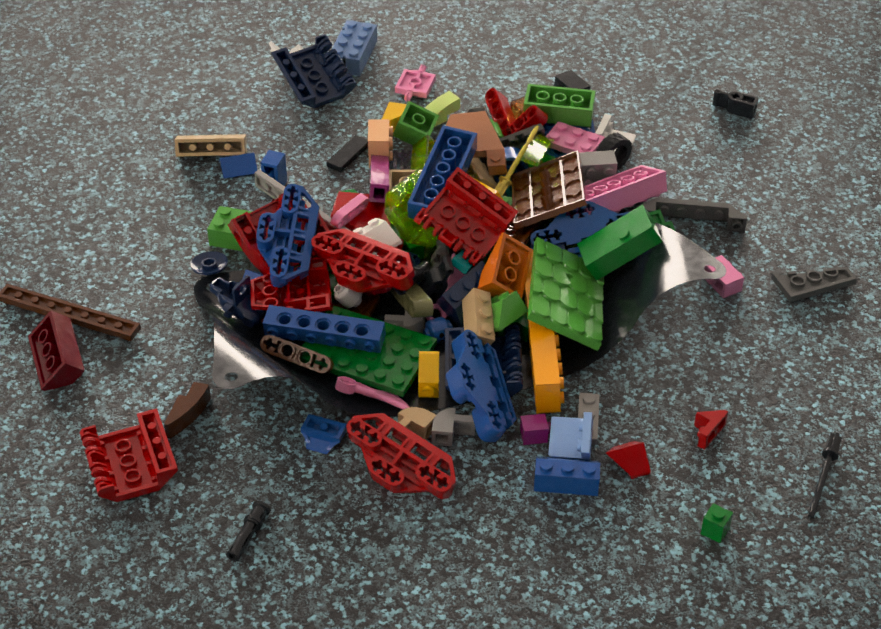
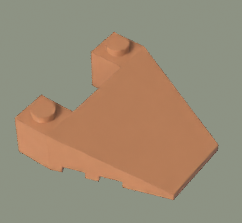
M486 111L450 114L446 126L477 133V149L473 158L487 157L489 176L507 174L505 150Z

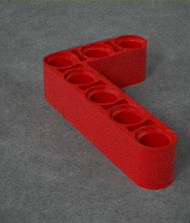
M495 88L489 89L485 94V101L493 121L499 124L504 137L540 123L544 126L548 120V115L536 105L530 106L515 119L506 96Z

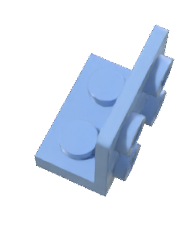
M584 412L583 418L554 416L551 418L549 457L591 459L592 412Z

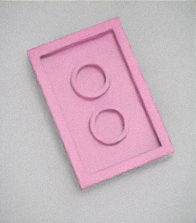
M557 122L543 139V146L567 154L577 150L578 152H594L605 137L567 125L566 123Z

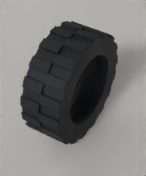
M617 132L609 134L604 138L596 151L616 149L615 157L618 163V170L629 159L632 152V143Z

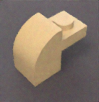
M410 407L398 413V423L427 440L432 434L433 420L436 415L420 407ZM392 437L393 441H395L399 445L402 444L400 441Z

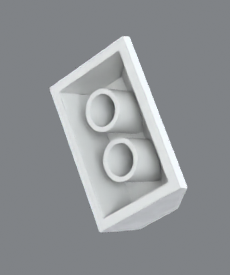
M379 218L370 220L368 225L363 228L360 227L353 230L355 233L392 247L402 244L401 239L385 220Z

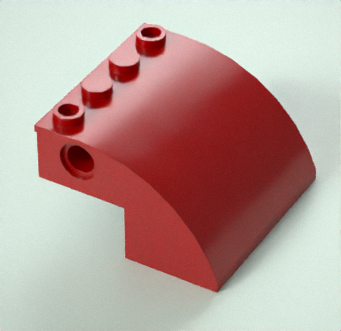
M283 194L279 195L276 200L251 213L247 211L235 217L228 224L229 229L245 255L263 275L270 273V267L257 248L256 233L259 218L264 213L270 212L274 214L279 210ZM292 197V199H291V207H290V210L293 208V205H292L293 200H294L293 197ZM320 213L315 235L330 231ZM299 218L298 222H302L301 230H304L305 223H308L309 219ZM269 226L266 228V237H265V240H266V238L268 237V233H267V232H268ZM295 240V244H298L297 252L301 251V245H304L305 241ZM314 248L312 252V257L316 256ZM281 259V261L279 262V266H280V267H279L278 274L281 272L282 259ZM291 262V266H293V267H295V266L301 264V263Z

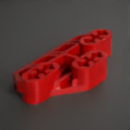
M345 228L317 233L311 240L317 257L328 261L337 282L343 287L362 293L388 287L404 291L410 289L413 285L412 278L415 274L408 252ZM336 235L337 238H339V240H338V239H335V238H333V237H331V236Z
M384 413L357 415L347 423L346 429L349 439L361 448L369 474L375 482L393 493L430 492L440 499H447L452 495L453 489L456 486L452 456ZM371 419L375 420L376 427H378V429L372 427L365 421ZM391 431L393 432L392 437L400 441L401 445L387 437ZM414 447H417V453L426 458L425 461L411 453ZM440 462V468L444 469L445 471H448V468H450L451 475L449 476L443 471L439 470L438 468H436V465Z

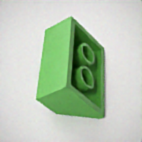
M506 291L499 296L495 295L491 298L494 333L501 331L528 312L517 291L511 293Z

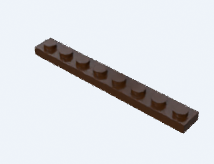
M8 283L0 291V302L42 315H47L52 310L69 317L72 324L124 340L132 341L141 330L140 323Z

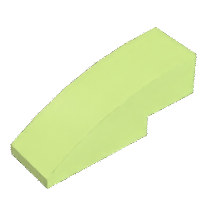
M451 91L442 94L425 107V109L439 115L434 127L446 122L447 115L460 109V98Z

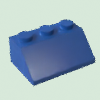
M536 456L534 491L598 496L600 481L599 461Z

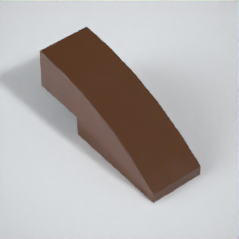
M193 382L187 396L178 395L164 423L167 438L171 439L182 432L203 412L211 399L209 384Z

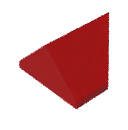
M632 441L614 446L606 452L611 459L629 474L631 479L651 473L644 442Z

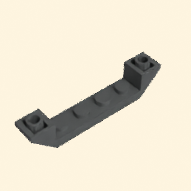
M656 197L643 204L648 212L660 209L665 217L726 222V231L745 233L747 216L729 203Z

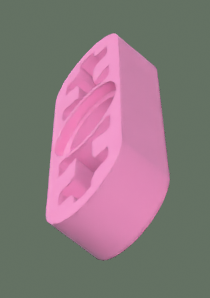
M362 193L358 194L333 215L330 223L336 228L341 229L367 207L369 198Z

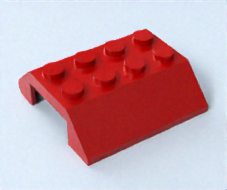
M457 167L446 180L445 187L426 209L423 207L413 221L420 226L423 224L422 228L425 230L433 227L432 235L434 237L438 236L437 239L449 248L454 246V252H458L461 249L465 251L462 258L465 260L469 258L468 262L476 266L496 245L501 233L507 231L518 211Z
M157 408L138 413L139 425L100 436L97 434L95 425L80 430V437L83 446L86 448L85 454L91 474L96 478L94 484L99 497L120 502L156 492L178 471Z

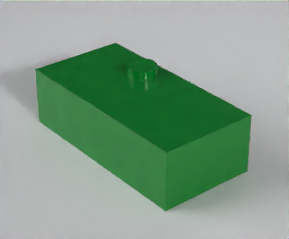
M642 204L577 243L586 268L596 280H599L658 245L663 240L653 218Z

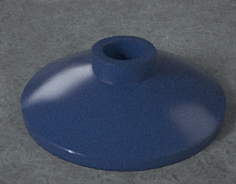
M208 251L196 255L191 260L190 265L191 269L197 274L212 275L224 270L228 265V259L223 253Z

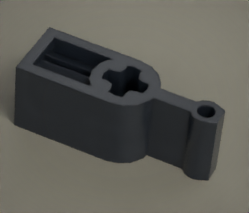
M715 89L712 105L726 108L729 113L752 119L757 110L759 97L736 91L727 93L720 89Z
M445 255L440 265L430 269L419 284L421 289L431 298L433 304H436V301L444 294L448 288L447 279L454 273L450 256Z

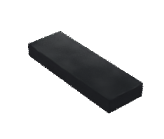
M355 135L326 162L327 167L342 172L368 147V139Z

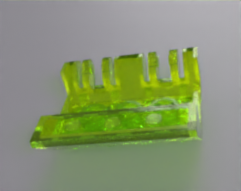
M416 170L386 193L385 214L389 222L396 227L399 235L407 243L433 248L438 236L434 237L432 235L434 228L430 227L425 230L422 228L423 224L420 226L413 221L414 219L408 218L407 203L422 172L421 170Z

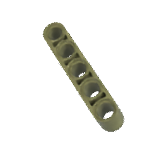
M417 283L403 295L397 294L394 287L390 290L412 318L433 316V302Z

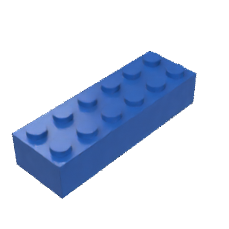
M445 125L442 126L408 200V218L414 219L423 207L425 209L445 187L446 180L457 167L467 173L477 149V133Z

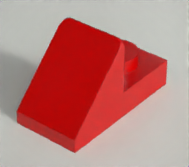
M715 410L696 413L694 426L699 429L697 437H699L698 447L705 450L725 427L728 411Z

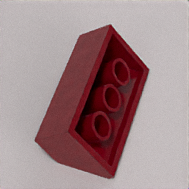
M50 310L28 336L40 387L43 391L74 384L85 371L71 319Z

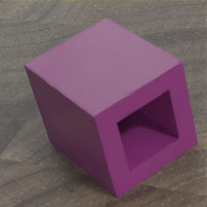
M545 414L520 416V433L523 445L548 443L551 423L547 422Z

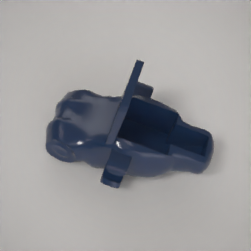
M246 275L239 283L217 278L210 284V292L217 297L219 304L225 311L223 316L226 318L234 315L237 319H241L248 327L259 325L261 320L265 318L267 310H252L250 276Z

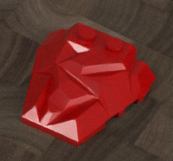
M318 257L311 258L308 276L301 280L300 276L292 279V282L289 281L283 287L278 288L271 284L270 273L250 280L252 310H267L269 305L314 312L333 311L327 261Z

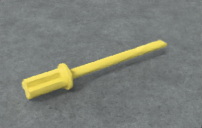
M538 125L530 133L505 177H499V182L494 190L498 191L501 196L504 195L508 186L512 185L509 179L524 156L528 145L534 139L539 128Z

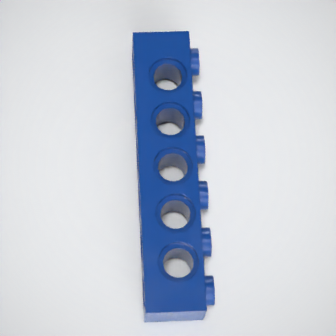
M274 305L268 306L263 321L265 335H273L292 341L298 340L348 349L365 350L367 352L381 353L386 336L385 322Z

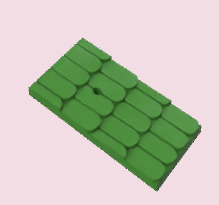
M537 237L533 249L527 319L598 351L603 339L602 302L604 300V277L596 280L586 268L582 257H578V255L565 249L562 250L560 247Z

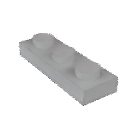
M579 392L578 418H583L584 412H592V445H597L600 394Z

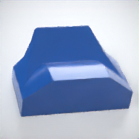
M308 414L301 427V433L306 442V449L328 454L342 440L347 431V424Z

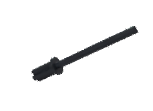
M837 432L835 434L830 433L826 448L822 451V457L825 459L808 513V516L812 518L815 516L831 461H836L839 457L838 450L842 437Z

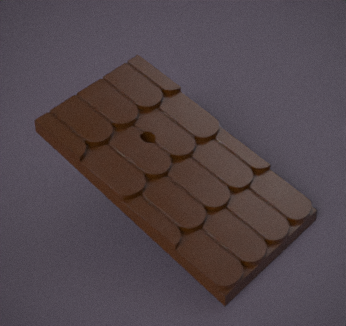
M578 150L513 173L511 176L513 208L518 211L513 220L515 230L587 205L583 170Z

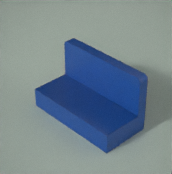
M255 153L219 159L224 179L251 175L258 171Z

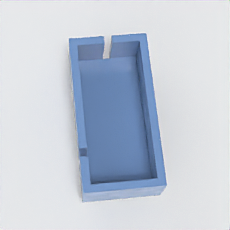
M346 20L343 30H341L332 49H336L342 61L345 59L348 69L346 74L361 75L377 42V24Z

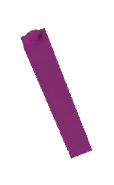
M371 155L369 201L388 203L389 156Z

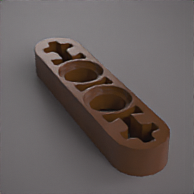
M265 335L261 339L260 346L263 351L313 371L327 374L334 367L333 360L329 356L273 335ZM272 340V343L279 345L278 349L266 345L267 341ZM287 345H290L293 349L290 356H285L283 353ZM304 352H308L311 356L308 363L301 361V356ZM315 360L325 361L328 364L327 368L323 367L322 369L321 365L315 364Z

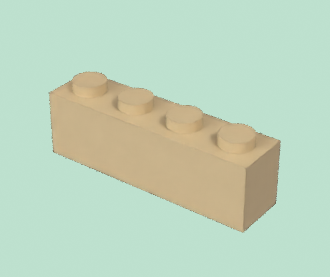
M246 134L177 136L175 138L176 157L241 155L247 152Z

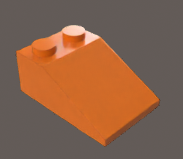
M501 233L481 272L478 289L490 292L492 297L495 295L499 296L506 291L509 293L517 291L522 299L533 249L508 234Z

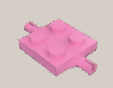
M423 64L420 65L419 70L404 69L395 86V93L405 95L404 100L406 102L407 100L410 101L412 96L427 98L436 80V74L425 72L427 67L423 66Z

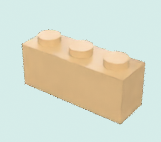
M473 288L462 300L464 331L466 329L473 331L478 339H481L483 346L486 343L491 345L495 341L491 293Z

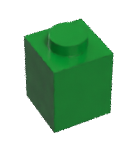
M713 503L703 518L701 535L721 543L730 529L733 512Z

